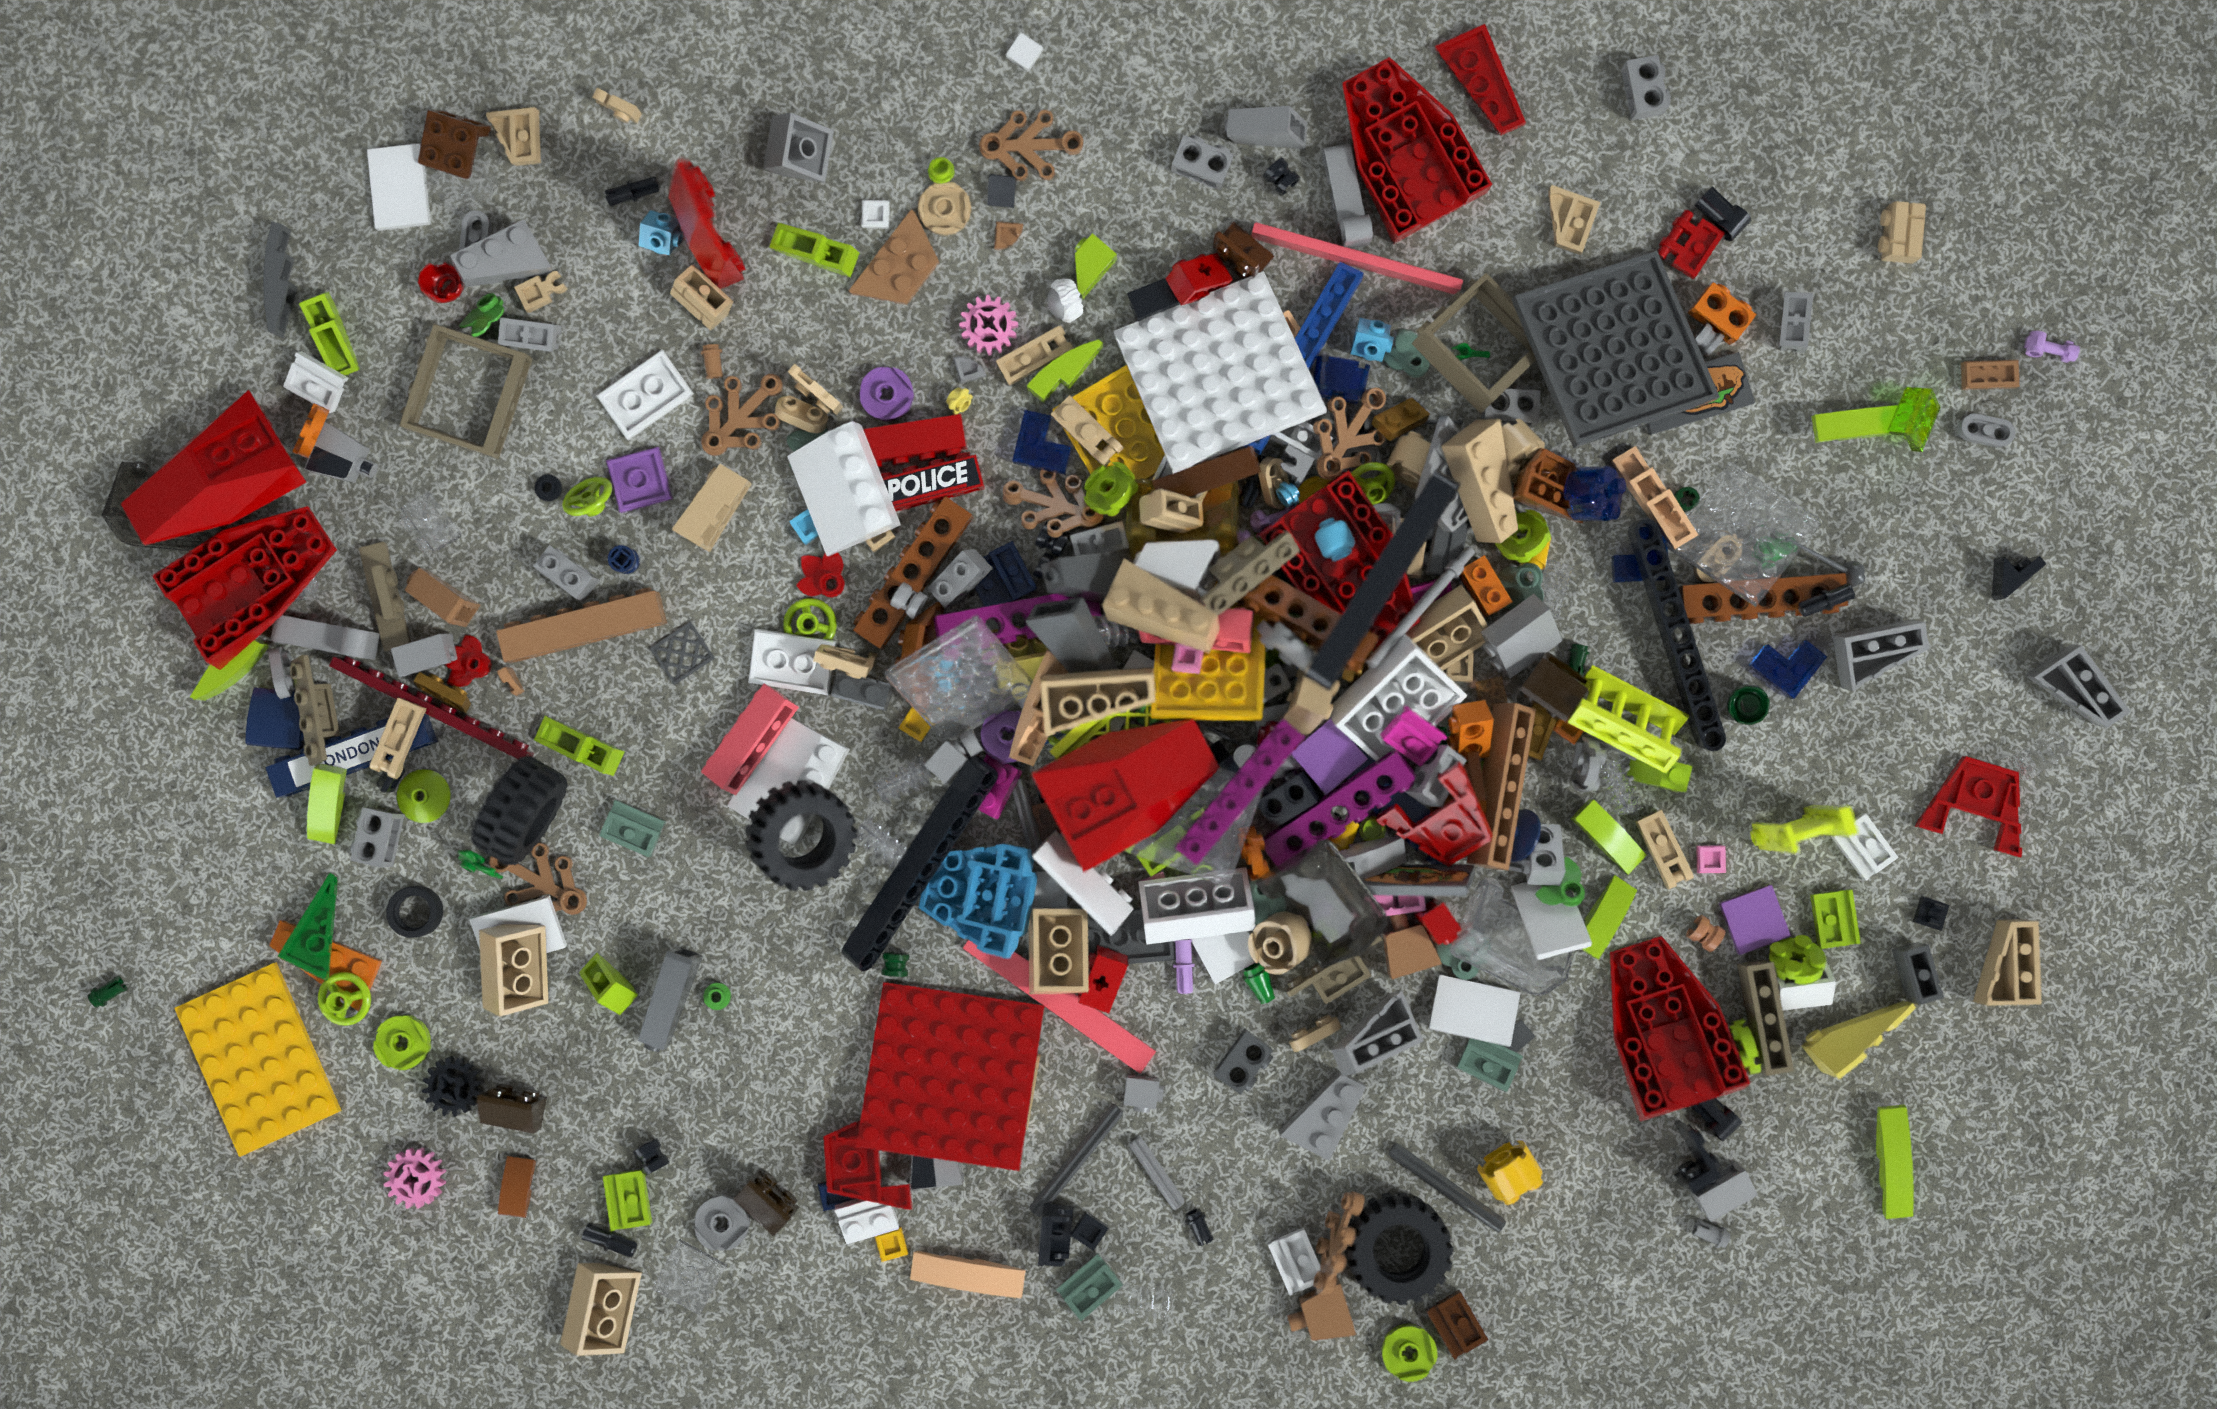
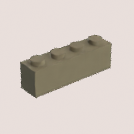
M1762 959L1737 964L1748 1027L1752 1033L1759 1055L1754 1057L1755 1064L1761 1065L1760 1073L1766 1076L1793 1072V1062L1774 962Z

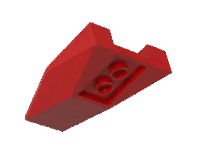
M1388 57L1342 83L1357 167L1393 244L1488 193L1493 184L1454 115L1393 59Z
M689 158L676 161L668 197L690 250L706 277L719 289L744 280L742 271H745L746 268L741 256L732 247L730 241H724L711 218L715 217L712 209L715 205L712 198L716 194L710 181L702 173L699 165L694 167Z
M247 390L179 449L130 494L121 505L142 543L148 545L231 524L307 482L284 448L262 407L250 390Z
M1346 471L1255 535V538L1263 546H1267L1284 531H1288L1297 544L1299 552L1279 567L1295 589L1342 615L1393 534L1351 473ZM1330 518H1334L1335 521H1345L1355 540V545L1352 548L1353 552L1337 561H1333L1332 558H1324L1314 538L1315 533L1320 529L1319 524ZM1406 573L1369 629L1371 633L1378 636L1372 652L1381 645L1415 606ZM1418 618L1408 630L1417 625L1420 622V618Z
M305 506L225 529L161 569L152 577L164 596L174 602L197 637L193 642L205 661L221 670L281 617L333 556L337 548L310 507Z
M1187 719L1107 732L1033 771L1031 775L1081 869L1085 873L1158 832L1220 767L1195 720Z
M1662 936L1610 952L1613 1039L1640 1122L1743 1090L1751 1084L1719 1004Z

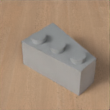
M524 219L450 255L451 262L465 287L499 283L511 279H527L526 277L538 275L546 276L552 272L548 260Z
M1913 619L1832 635L1841 688L1849 691H1855L1867 681L1880 677L1885 671L1896 665L1899 666L1929 649L1926 623Z
M2070 644L2026 675L2027 678L2096 726L2108 728L2131 712L2082 645Z
M1401 990L1386 995L1331 1051L1341 1075L1346 1076L1363 1071L1424 1042Z
M1338 1070L1278 1130L1279 1135L1330 1161L1366 1088L1365 1084L1349 1075L1342 1076L1340 1070Z

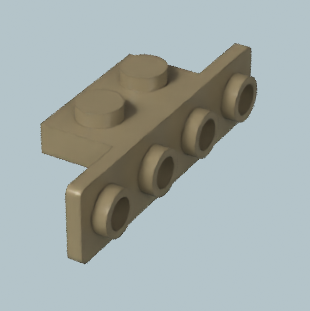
M1284 531L1267 546H1263L1250 536L1225 557L1219 559L1216 564L1208 569L1212 577L1219 584L1201 597L1200 600L1205 608L1219 616L1299 552V548L1292 535L1288 531Z
M379 542L360 547L359 552L383 650L389 652L391 648L411 643L404 615V603L397 587L398 578L393 570L387 543Z
M301 655L291 661L290 676L294 681V699L300 713L299 726L305 740L304 753L308 758L309 766H316L327 760L324 739L340 736L331 684H313L308 655Z
M1371 932L1363 935L1357 940L1358 945L1350 950L1348 947L1342 948L1334 954V960L1327 964L1325 961H1322L1310 969L1312 973L1302 978L1300 975L1287 983L1289 987L1285 989L1286 994L1291 997L1313 984L1324 1004H1328L1372 976L1359 954L1382 941L1381 936L1377 933L1372 935Z

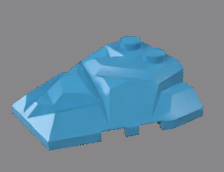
M999 844L993 847H978L972 850L949 852L922 892L919 909L942 925L949 926L957 931V935L961 938L973 942L981 952L1010 958L1018 946L1019 937L1024 936L1028 930L1038 876L1036 872L1032 871L1034 860L1031 849L1009 844Z

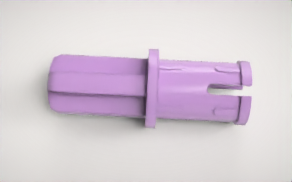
M1191 939L1174 941L1176 964H1173V967L1176 968L1177 992L1180 994L1192 993V967H1195V964L1192 963Z

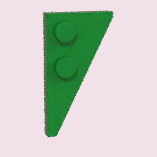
M331 873L325 879L277 956L281 960L326 982L329 979L338 882V878Z

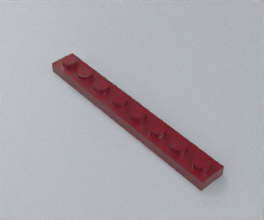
M345 655L344 659L334 656L329 665L396 700L397 698H402L427 708L425 714L516 759L526 756L533 757L534 752L528 750L529 744L516 738L512 742L504 738L505 732L492 726L487 730L479 726L481 723L479 719L467 714L463 718L455 714L456 708L443 702L439 706L431 702L433 697L424 692L417 691L414 694L407 690L409 685L397 679H393L390 682L383 678L385 673L372 667L366 670L359 666L361 663L359 660L351 656Z

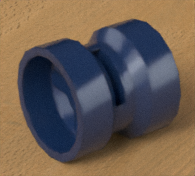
M619 545L610 550L608 563L617 572L631 574L638 569L640 557L635 550Z

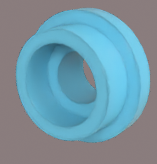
M1280 483V488L1276 490V495L1281 503L1287 508L1292 505H1298V497H1300L1298 489L1292 483Z

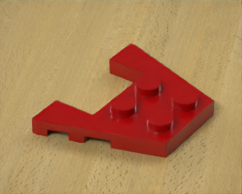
M1962 756L1916 822L1915 827L1943 834L1949 810L1953 808L2001 823L1993 850L2021 858L2022 847H2020L2019 834H2022L2018 816V807H2020L2019 772Z
M1460 761L1442 772L1439 776V781L1455 797L1454 799L1417 823H1414L1397 803L1380 813L1376 818L1378 824L1383 827L1386 824L1397 831L1396 835L1415 842L1419 845L1420 850L1448 867L1491 841L1493 836Z
M860 1120L823 1136L828 1193L905 1210H913L910 1184L882 1187L879 1150L856 1147Z

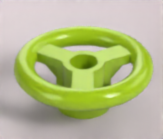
M1366 463L1351 472V475L1372 505L1383 503L1393 491L1395 485L1394 473L1391 468L1383 463ZM1371 470L1383 472L1375 478L1365 479L1360 476Z
M592 477L576 484L563 499L562 507L564 512L571 516L587 515L592 517L598 515L604 510L605 502L611 495V482L604 477ZM602 485L604 486V490L602 494L599 496V489ZM588 488L586 491L582 492L580 495H577V494H578L579 492H581L582 490ZM575 505L579 506L580 508H572L571 506Z
M804 598L796 601L789 607L783 620L784 633L793 634L791 621L794 614L801 608L803 614L797 619L798 630L794 633L795 635L805 636L819 631L826 634L823 639H833L837 629V621L833 610L827 603L816 598ZM810 606L818 607L826 614L829 626L819 623L818 618L811 613ZM811 619L814 623L813 627L806 629L805 622Z
M339 972L330 975L327 982L324 981L318 991V1004L321 1012L329 1021L337 1025L349 1026L360 1022L367 1015L371 1006V993L367 984L359 976L349 972ZM340 980L350 981L360 990L352 993L346 990L343 991L335 982ZM329 990L331 994L326 999L327 991ZM340 996L344 999V1003L341 1002ZM363 999L359 1012L352 1017L345 1018L347 1009L352 1002Z

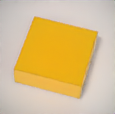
M912 705L898 728L922 743L936 720Z
M902 1227L875 1236L881 1262L908 1255Z

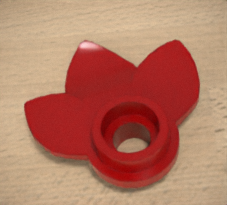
M838 552L830 556L824 553L823 559L811 555L801 557V567L806 577L801 579L796 586L802 593L812 597L823 594L826 597L834 598L844 591L845 580L841 575L844 562ZM831 579L836 581L834 589H828L827 582Z
M464 635L461 646H455L457 660L445 664L447 668L451 669L447 684L457 687L468 686L474 678L486 676L492 667L491 660L482 652L480 640L471 635ZM478 661V666L474 669V663Z

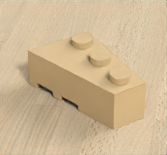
M719 464L717 468L714 467L710 471L706 479L707 482L698 491L693 501L671 529L709 552L752 484L722 464Z
M1307 645L1311 650H1313L1317 654V652L1314 650L1312 646ZM1298 668L1295 676L1297 677L1294 692H1289L1286 700L1290 702L1288 711L1283 716H1280L1278 721L1283 717L1307 737L1324 719L1327 720L1333 710V704L1330 702L1332 696H1335L1339 689L1340 681L1337 680L1331 690L1327 691L1304 677L1307 669L1303 672Z
M2027 919L1997 920L1973 1002L1986 1006L2042 1004L2039 921Z

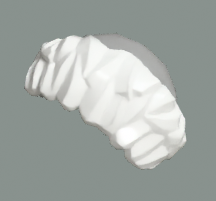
M1056 279L1052 283L1047 296V304L1051 313L1067 323H1071L1083 313L1082 299L1079 298L1080 293L1073 280Z

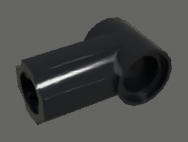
M1713 186L1694 205L1715 224L1714 226L1725 232L1724 235L1726 237L1724 239L1729 242L1733 241L1751 222V217L1746 210L1738 205H1732Z
M1717 1098L1691 1106L1706 1121L1705 1125L1710 1127L1716 1133L1715 1136L1722 1142L1743 1123L1729 1107L1723 1105Z

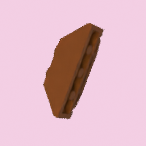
M1540 448L1519 472L1513 492V500L1539 512L1582 524L1590 500L1588 492L1584 491L1582 479L1575 464L1545 448Z
M936 602L906 624L905 630L900 631L898 645L902 646L901 657H896L894 672L898 673L897 678L917 706L921 710L927 711L933 675L926 673V670H931L933 667V662L927 659V655H937L938 641L933 619L936 616L943 615L944 606L940 602Z

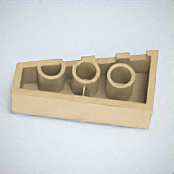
M1479 419L1472 422L1441 447L1453 479L1461 483L1458 492L1477 542L1502 543L1518 530L1501 421L1500 419Z
M1123 560L1103 603L1107 620L1209 653L1219 632L1217 614L1128 560Z
M1154 667L1043 675L1041 679L1045 737L1092 720L1096 721L1106 718V716L1117 712L1121 713L1155 702Z

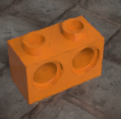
M1714 282L1704 290L1687 312L1702 325L1709 323L1714 332L1722 333L1725 336L1723 340L1729 345L1739 339L1757 315L1752 311V307L1743 300H1737L1730 295L1727 287ZM1708 298L1716 301L1717 309H1712L1708 306ZM1730 314L1738 318V326L1733 325L1729 321Z
M1485 555L1464 567V571L1459 577L1484 618L1512 603L1511 598Z
M1481 700L1453 705L1452 717L1448 719L1450 736H1447V745L1464 757L1466 761H1468L1467 752L1478 751L1479 758L1489 757L1493 717L1486 701Z

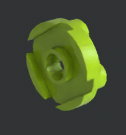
M1112 462L1114 465L1107 468L1103 465L1098 467L1085 482L1086 497L1084 496V501L1098 514L1117 515L1120 509L1127 504L1132 495L1138 490L1134 474L1126 465L1120 462ZM1108 486L1112 487L1109 491L1106 490Z
M1525 509L1526 512L1521 513L1515 511L1518 530L1502 543H1495L1499 552L1505 558L1517 560L1519 563H1526L1532 557L1539 554L1550 541L1551 533L1544 517L1535 510ZM1528 531L1525 537L1518 539L1517 534L1519 532L1525 533Z
M1797 935L1795 938H1785L1770 945L1769 961L1774 962L1776 977L1783 981L1786 978L1795 980L1794 984L1803 985L1813 983L1821 978L1826 965V955L1818 945L1811 942V938L1806 935ZM1792 959H1799L1802 961V963H1799L1797 960Z
M398 1015L385 1020L378 1027L376 1040L373 1044L375 1055L384 1066L407 1070L419 1065L426 1058L431 1049V1036L426 1025L415 1016ZM399 1035L408 1039V1047L406 1049L404 1047H397L396 1043L399 1042Z
M1744 1019L1732 1021L1729 1031L1747 1074L1760 1073L1761 1065H1755L1753 1059L1759 1055L1749 1027H1743Z
M1401 1324L1385 1335L1381 1347V1355L1387 1370L1403 1381L1414 1382L1425 1378L1430 1373L1429 1371L1437 1361V1347L1432 1336L1423 1327L1415 1324ZM1407 1346L1417 1349V1352L1412 1354V1359L1402 1355V1351Z

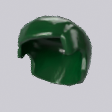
M1744 684L1736 687L1729 694L1727 709L1731 717L1739 724L1754 725L1762 722L1769 713V697L1762 688L1756 685ZM1741 701H1743L1745 712L1740 707Z

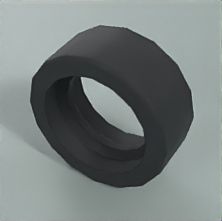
M410 886L397 891L389 899L386 907V919L390 927L398 935L406 938H418L432 933L440 925L443 917V904L440 897L432 889L424 886ZM410 896L424 898L430 907L429 920L418 928L407 926L400 918L399 909L401 903Z

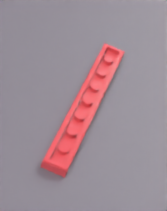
M1257 222L1253 226L1251 236L1255 240L1338 263L1342 262L1349 266L1455 295L1458 291L1460 292L1463 280L1272 226Z
M970 940L964 945V950L1141 1074L1155 1054L1156 1050L1101 1011L1079 1004L1078 995L1075 993L1029 994V961L1016 951L1013 952L1010 958H1003L981 952L976 948L977 945Z

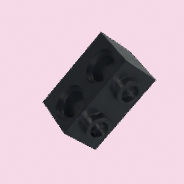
M1293 770L1281 778L1284 783L1277 787L1273 783L1260 792L1262 797L1255 803L1273 830L1317 803L1324 796L1305 770L1299 773ZM1295 784L1302 787L1304 795H1299L1295 792ZM1273 798L1281 802L1282 809H1278L1273 805Z

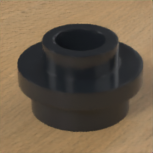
M543 475L535 483V493L543 501H554L562 493V483L553 475ZM547 483L552 485V489L549 492L544 491V485Z

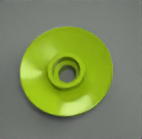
M428 769L415 770L406 775L400 782L397 790L399 809L408 819L418 823H429L440 818L446 812L451 798L450 788L446 780L439 773ZM419 791H422L425 795L422 801L417 799Z

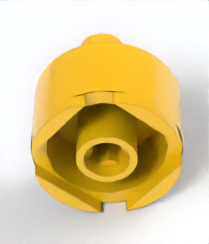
M1516 1140L1519 1145L1512 1146L1510 1142L1503 1144L1484 1157L1486 1163L1483 1167L1480 1164L1477 1167L1480 1176L1494 1198L1498 1201H1503L1505 1205L1515 1203L1520 1198V1195L1528 1190H1535L1543 1184L1541 1179L1542 1169L1522 1140Z

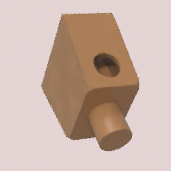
M1406 913L1390 915L1394 930L1382 933L1389 978L1395 979L1442 964L1421 923L1409 925Z
M1338 1278L1335 1288L1330 1295H1319L1316 1289L1299 1297L1302 1311L1287 1315L1291 1331L1308 1327L1313 1341L1356 1335Z

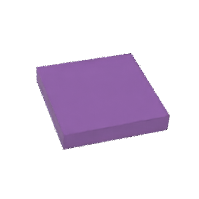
M659 447L606 460L620 513L673 499Z
M1331 718L1291 753L1292 757L1325 795L1367 760V757L1334 724Z
M1772 885L1761 887L1719 903L1737 954L1739 955L1791 936Z

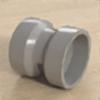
M903 582L893 596L890 605L896 609L905 610L906 615L915 619L923 608L928 596L922 592L916 593L910 585Z

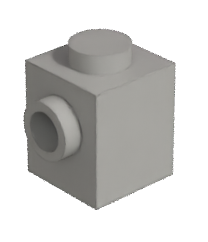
M1127 1074L1123 1105L1134 1106L1133 1110L1138 1112H1150V1109H1156L1157 1102H1162L1164 1086L1159 1085V1078Z

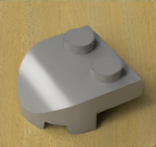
M1263 620L1256 627L1262 635L1260 641L1270 650L1275 647L1280 651L1278 656L1288 666L1295 664L1304 672L1317 655L1280 622L1272 627Z

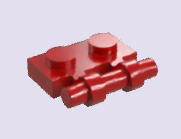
M1685 209L1682 215L1676 217L1672 223L1673 228L1668 236L1663 237L1660 241L1658 254L1661 260H1665L1669 253L1674 254L1676 257L1671 266L1693 280L1725 232L1703 218L1697 226L1690 223V220L1694 214ZM1682 233H1685L1689 238L1681 246L1677 243V240Z

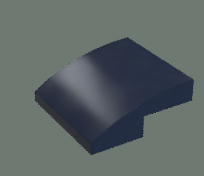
M1013 541L983 557L993 569L974 588L983 607L1017 601L1035 591L1037 586Z
M253 688L246 724L245 743L247 745L301 750L304 735L299 726L300 713L294 699L295 691H293V696L280 699L275 689Z

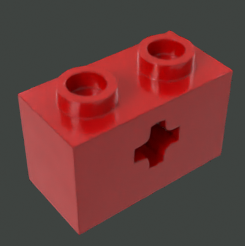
M1217 253L1207 256L1200 254L1189 261L1182 259L1172 266L1173 270L1165 278L1181 306L1199 301L1210 295V292L1228 286L1233 280Z
M1434 898L1425 904V911L1413 912L1418 922L1423 925L1430 940L1440 945L1443 943L1448 945L1459 937L1457 933L1462 929L1443 901Z
M1097 945L1095 952H1090L1088 955V992L1078 993V1003L1109 1014L1128 968V956ZM1101 975L1105 976V978H1102L1100 981L1096 980L1099 979Z

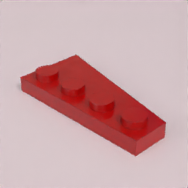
M1485 24L1435 46V50L1500 136L1526 125L1522 111Z

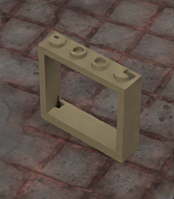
M1487 273L1478 281L1471 279L1463 287L1465 291L1463 294L1458 291L1447 302L1450 305L1447 309L1442 306L1432 316L1434 319L1432 323L1426 320L1416 330L1419 336L1412 342V345L1480 414L1536 361L1512 303V298ZM1474 297L1529 351L1490 390L1434 335Z
M434 324L430 336H426L424 354L418 359V372L415 381H412L409 385V398L406 406L400 412L403 415L399 426L406 430L499 460L533 358L525 353ZM447 339L512 360L484 446L418 425Z

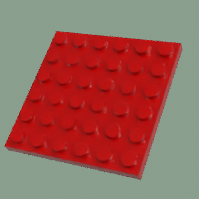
M883 982L856 1147L1020 1171L1045 1006Z

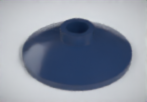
M1521 809L1518 812L1510 860L1512 862H1519L1527 858L1539 841L1541 823L1537 814L1531 810Z

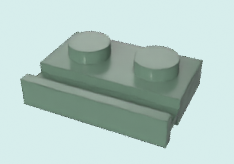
M614 800V805L611 811H609L599 836L646 857H651L662 833V828L666 824V820L622 801Z
M1469 1038L1456 1069L1503 1092H1508L1523 1056L1502 1045Z
M1098 1253L1059 1286L1056 1291L1060 1293L1067 1305L1078 1319L1082 1321L1124 1284Z

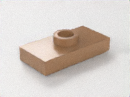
M2019 360L1962 362V390L2011 389L2020 387Z

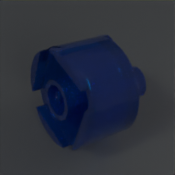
M1317 356L1313 380L1322 399L1329 400L1332 395L1344 398L1346 403L1358 404L1359 399L1363 397L1366 390L1371 366L1365 364V369L1359 367V361L1329 356L1328 362L1322 361V356Z
M1610 466L1577 467L1576 471H1571L1568 475L1564 488V499L1569 500L1571 507L1566 508L1568 514L1576 521H1610L1618 519L1620 516L1622 494L1626 491V481L1624 478H1620L1617 471Z

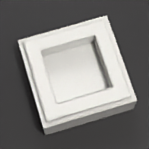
M1020 33L1007 52L1006 57L1029 72L1042 53L1043 47Z
M862 200V228L889 229V200Z

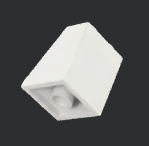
M1214 540L1146 543L1142 552L1139 551L1137 553L1134 565L1204 606L1200 600L1201 597L1210 591L1216 583L1208 569L1221 559L1218 542Z

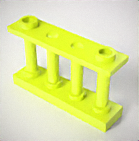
M1592 665L1584 675V677L1593 682L1588 690L1587 699L1582 698L1569 716L1568 723L1667 773L1681 754L1680 748L1670 744L1672 734L1675 735L1688 720L1689 715ZM1599 696L1613 703L1611 713L1597 706ZM1623 709L1637 716L1635 725L1621 718ZM1647 722L1662 729L1660 738L1645 731Z
M1832 805L1804 807L1805 814L1802 815V818L1784 824L1755 822L1752 823L1753 830L1750 831L1752 842L1755 846H1759V850L1786 853L1799 852L1796 844L1797 841L1817 835L1849 837L1859 834L1851 807Z

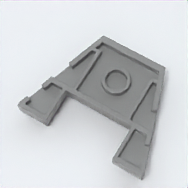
M1440 416L1415 494L1416 499L1436 469L1453 478L1441 446L1458 434L1460 430L1448 416ZM1458 491L1437 523L1444 532H1453L1468 519Z

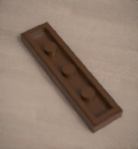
M1249 446L1153 480L1152 483L1155 491L1162 489L1191 497L1260 473L1261 470L1254 448Z

